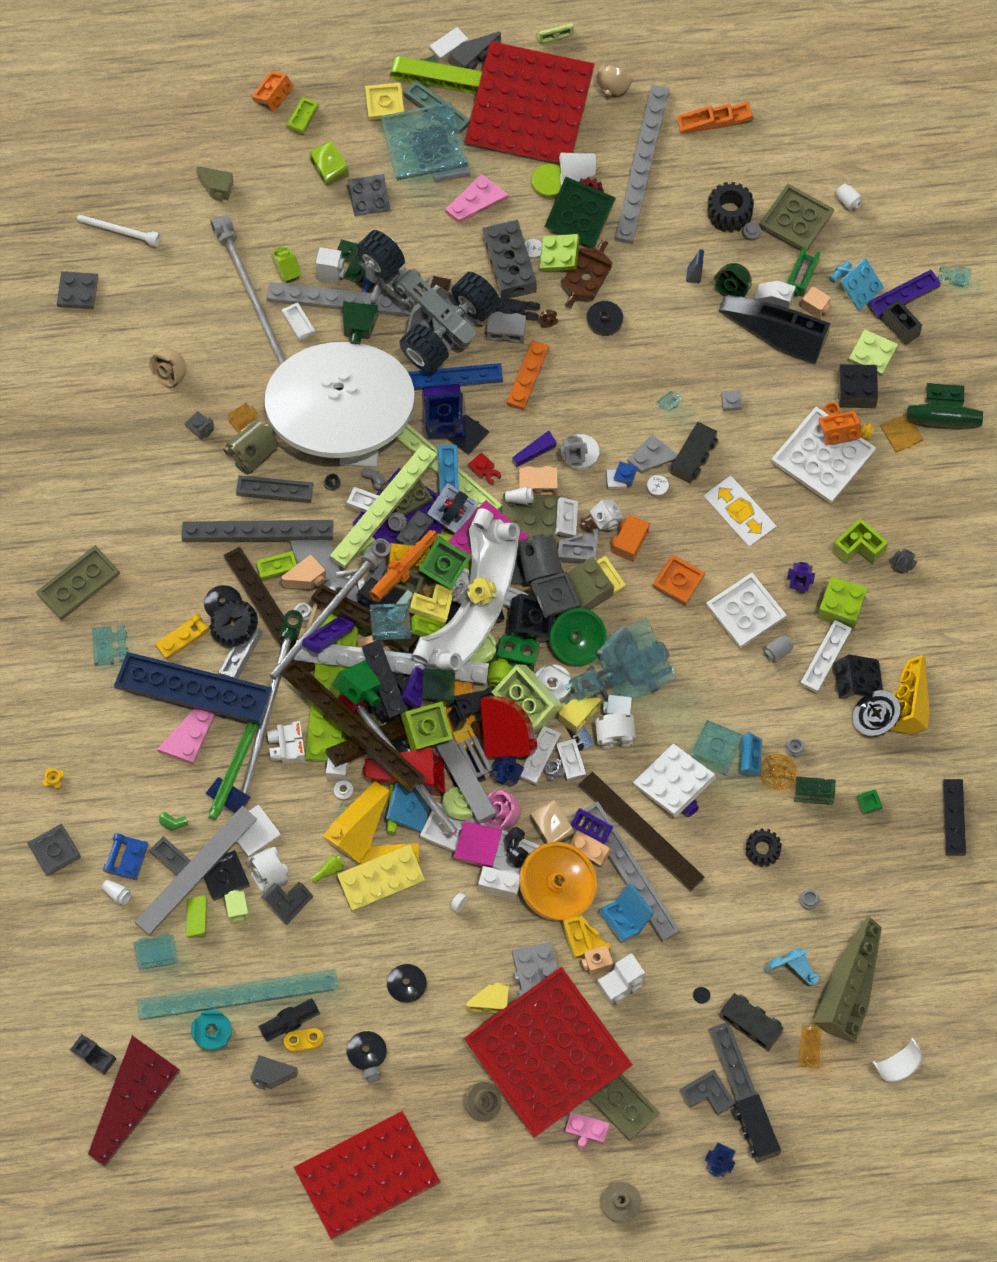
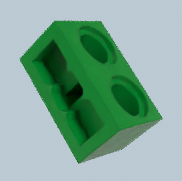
M502 635L497 651V659H505L508 661V664L514 667L516 664L527 665L531 671H534L540 643L533 639L524 640L513 635ZM506 647L514 648L512 651L505 650ZM525 651L532 652V654L529 656L524 655L523 653Z

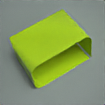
M332 140L309 151L310 161L326 186L349 176L348 166Z

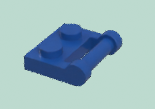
M115 833L113 837L114 843L107 864H104L103 871L137 881L149 844L145 841ZM124 844L126 848L120 867H114L120 846Z

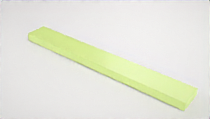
M409 424L395 438L413 455L423 444L438 456V449ZM438 458L429 467L437 476H439ZM458 467L459 490L479 503L477 507H480L487 500L500 511L502 505Z

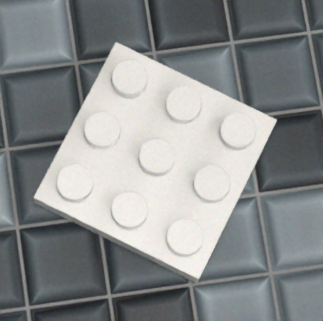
M750 573L706 603V607L740 649L786 619L787 616L753 573Z
M672 744L633 782V785L676 818L716 777L714 773L675 744Z

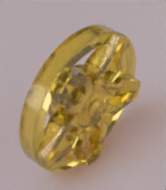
M769 755L761 763V780L772 789L787 788L795 780L796 766L791 758L786 755ZM775 758H781L782 760L778 763ZM787 761V764L783 766L782 763ZM767 763L770 768L763 770L764 765ZM789 764L791 765L793 772L787 769L789 767ZM766 778H773V784L768 782ZM783 778L786 780H790L787 783L781 785Z

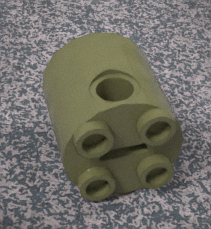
M253 419L226 444L223 450L227 456L232 457L236 461L235 465L240 471L246 470L251 472L279 445L274 437L276 432L268 423L263 424Z

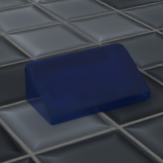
M218 777L207 790L206 795L215 800L223 779ZM232 786L224 806L236 813L242 806L246 807L251 797Z

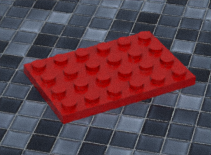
M403 1111L294 1167L331 1240L440 1184V1179Z

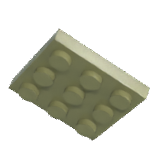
M787 183L759 225L765 231L802 250L803 246L807 247V252L834 213V208Z
M503 493L502 514L511 522L518 524L519 528L529 536L528 541L533 540L534 535L544 534L546 536L553 534L557 546V503L560 496L534 495L533 503L523 505L506 502L505 493Z

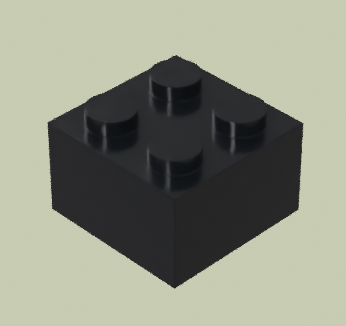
M840 364L838 371V400L840 408H876L878 401L877 365Z
M521 593L512 598L507 635L523 639H533L536 642L543 643L550 639L554 616L545 618L537 598Z

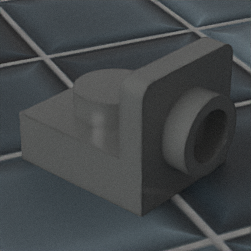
M197 411L185 422V427L202 440L213 432L214 423L211 418L207 419Z

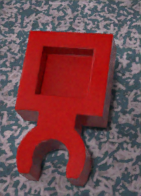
M482 452L468 463V468L480 479L486 476L487 482L492 486L494 485L492 476L501 479V473L498 470H493L494 463Z

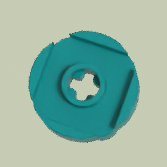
M207 1010L201 1013L197 1019L195 1018L192 1023L191 1033L199 1048L207 1051H216L227 1046L232 1036V1026L229 1019L222 1012ZM210 1026H214V1029L217 1030L213 1035L206 1032V1030L210 1029Z

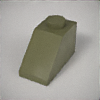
M197 166L198 179L210 197L217 200H229L234 183L233 174L231 172Z

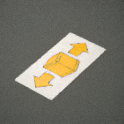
M729 476L703 495L748 546L776 527L773 521L732 476Z

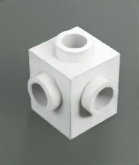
M601 500L590 510L599 529L613 530L624 519L620 513V508L615 504L614 500Z

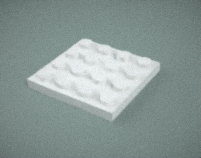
M815 407L773 456L771 463L832 504L876 452V447L863 438L826 446L818 418L829 415Z

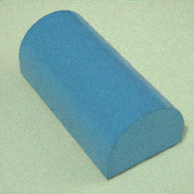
M746 733L742 736L740 773L744 776H758L761 770L762 739L752 733Z

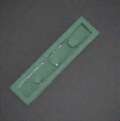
M416 80L404 92V96L458 135L470 123L468 117Z

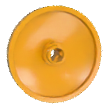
M563 842L543 844L526 857L520 870L519 884L525 902L536 914L545 919L563 921L577 917L585 912L594 900L597 890V878L594 867L588 857L573 845Z

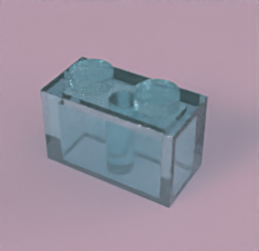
M161 934L158 938L152 939L144 937L134 942L139 970L178 964L173 935Z

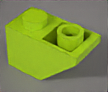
M278 247L275 249V252L271 253L279 274L284 281L302 275L296 255L288 247Z

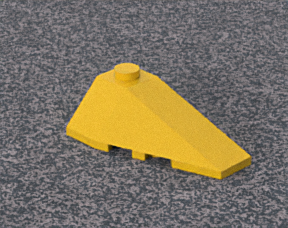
M921 655L907 660L899 678L901 684L898 690L893 692L901 704L902 713L899 716L900 720L896 722V726L891 728V731L915 734L928 729L930 708L925 656Z
M374 781L332 823L323 835L329 845L360 864L372 847L375 831L378 830V823L381 814L384 813L391 791Z

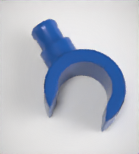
M365 272L363 278L364 285L361 292L367 293L375 283L366 278Z

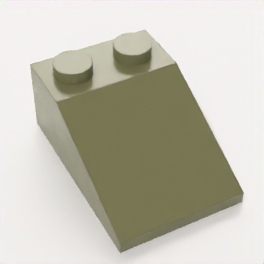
M594 557L577 565L568 573L581 604L580 608L589 610L613 596L614 585Z

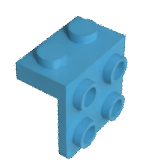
M633 884L627 885L616 901L602 907L599 911L622 943L639 935L654 914L651 907Z

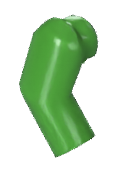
M167 812L159 815L160 824L169 830H175L188 825L185 816L175 819Z

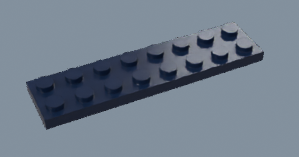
M130 652L126 653L114 684L116 689L256 724L261 723L272 693V687Z

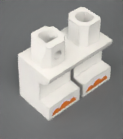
M300 721L292 722V725H277V729L267 731L269 744L278 742L280 744V747L269 748L271 761L282 760V764L306 762Z

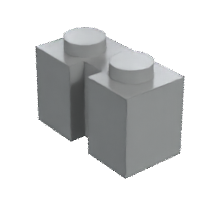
M491 313L488 317L487 341L502 342V340H509V343L524 344L526 316L518 313Z

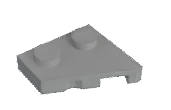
M651 435L627 459V463L637 466V471L642 474L650 471L652 468L662 467L667 462H674L677 454L654 435Z
M592 529L593 533L590 532L584 535L580 533L572 538L559 540L558 554L560 561L582 563L591 557H594L596 560L598 529Z

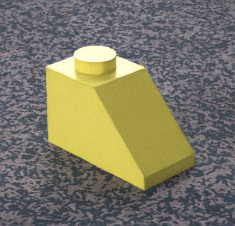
M597 697L570 700L567 705L563 704V707L558 711L559 722L577 735L601 708V699Z
M494 983L493 985L486 986L467 1002V1012L499 1013L508 1006L509 986H505L503 983Z

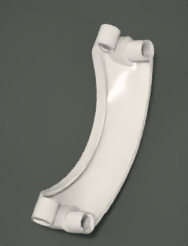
M480 508L477 510L469 528L472 551L469 585L473 584L472 580L479 577L491 579L496 585L498 597L492 599L491 603L481 606V604H474V601L472 602L469 596H467L449 623L433 634L420 637L412 655L414 660L429 667H437L440 670H458L480 647L494 626L509 591L520 528L517 523H504L501 519H493V514L486 509Z

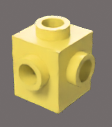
M479 577L472 580L473 584L468 585V596L472 602L474 601V604L484 606L491 603L492 599L498 597L496 585L491 579Z

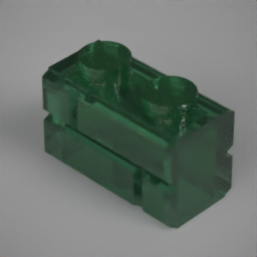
M796 776L794 802L833 805L836 780Z

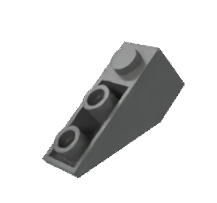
M498 31L461 43L449 54V64L455 67L475 70L477 65L486 59L490 41L501 43V32Z

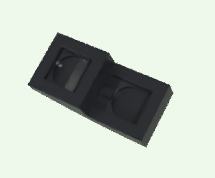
M81 1034L70 1049L73 1054L103 1075L107 1073L116 1061L114 1055L99 1047L96 1042Z

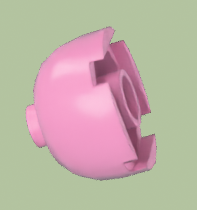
M503 790L493 791L487 796L497 816L485 821V824L500 830L513 827L518 822L521 814V806L517 798Z

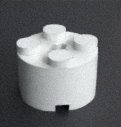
M625 713L604 715V719L600 721L599 718L595 719L597 741L599 745H602V749L614 748L613 745L620 744L621 747L633 746V741L636 740L634 715L630 714V717H626Z
M275 847L268 848L247 859L248 867H253L251 875L258 888L264 891V893L273 883L282 886L288 881V868L279 861V854Z

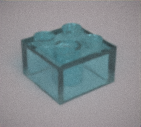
M707 720L691 757L704 767L727 776L742 743L743 735Z

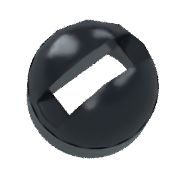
M329 474L325 478V485L331 490H336L340 487L341 480L336 474Z

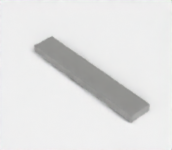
M455 739L436 744V749L478 823L481 824L497 816L496 811Z

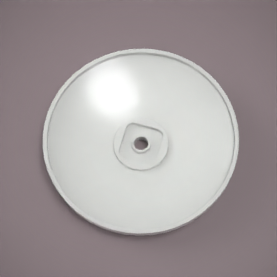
M349 342L320 344L296 353L282 363L274 372L265 392L267 418L276 434L287 444L302 452L328 458L359 456L388 444L403 431L410 421L415 402L412 380L398 360L378 348L361 343L360 345L350 344ZM338 387L343 388V389L340 390V391L336 390V388H338Z

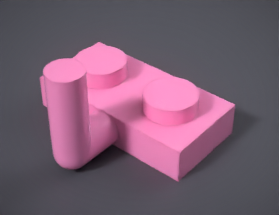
M570 1112L565 1133L580 1137L578 1140V1150L584 1151L588 1140L604 1144L610 1123Z

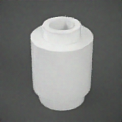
M843 184L836 191L837 198L849 210H856L862 205L863 197L852 186Z

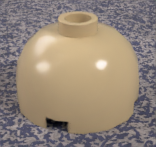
M602 63L596 75L597 84L602 89L601 92L608 97L625 93L632 84L633 78L630 76L628 79L625 77L627 73L612 65L604 67L605 63Z
M173 349L158 351L149 359V367L152 374H156L160 378L158 381L164 386H174L183 379L186 373V364L183 356Z

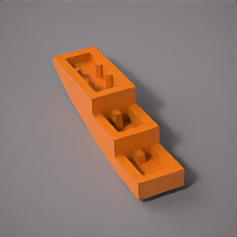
M746 101L734 106L728 103L712 108L710 105L679 115L677 119L680 132L686 133L736 125L753 120L754 117L750 102Z

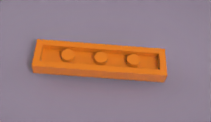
M534 340L531 341L508 397V406L525 410L549 351V345Z

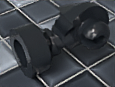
M513 827L505 838L507 843L506 851H508L509 863L519 868L529 854L524 848L518 847L520 841L525 838V832L518 827Z

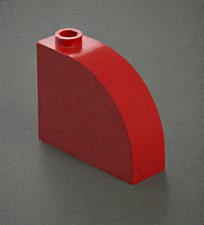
M486 696L482 698L481 711L485 757L531 756L534 754L535 750H537V739H534L533 725L526 711L519 704L505 697Z

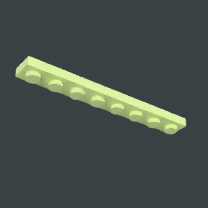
M422 444L332 552L330 559L346 569L438 458L437 454Z

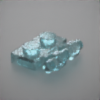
M117 625L116 633H112L111 626L92 628L95 666L114 664V657H119V661L123 663L126 653L129 652L128 647H126L127 632L125 631V625ZM113 641H118L117 649H113Z

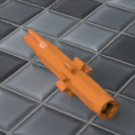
M430 530L397 562L392 560L387 566L388 572L369 592L370 597L374 601L379 602L398 582L402 581L404 583L410 577L409 571L438 536L436 531Z

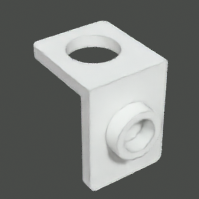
M358 568L336 572V577L350 574L346 578L351 579ZM363 577L357 582L358 590L364 585Z

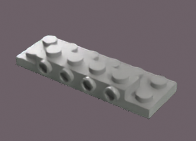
M551 942L512 950L517 971L514 972L516 984L520 983L521 991H518L519 997L558 969Z

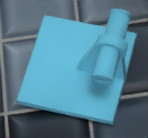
M866 258L853 269H849L852 267V264L846 261L841 267L838 266L829 277L833 283L840 277H844L840 283L857 310H861L884 288Z
M800 948L789 952L785 959L782 956L771 960L768 963L769 966L765 969V972L768 973L788 964L807 982V985H815L819 979L818 975L813 973L805 955L808 953L807 949L802 951Z

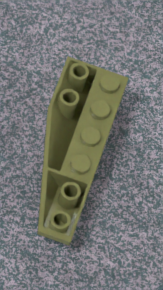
M871 917L866 918L843 953L828 983L814 1023L826 1033L851 1042H856L869 1007L882 927Z

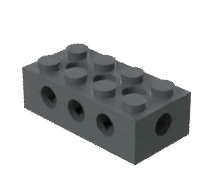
M518 220L483 227V241L500 297L510 299L536 293L537 281Z

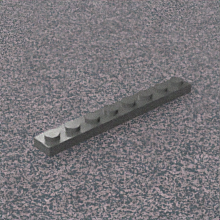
M187 521L182 523L181 538L182 542L333 540L334 521Z

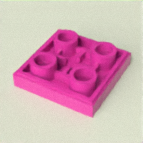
M464 821L454 859L493 868L502 830Z

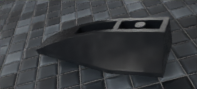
M725 295L719 308V312L781 352L816 364L828 337L831 324L783 306L739 296Z

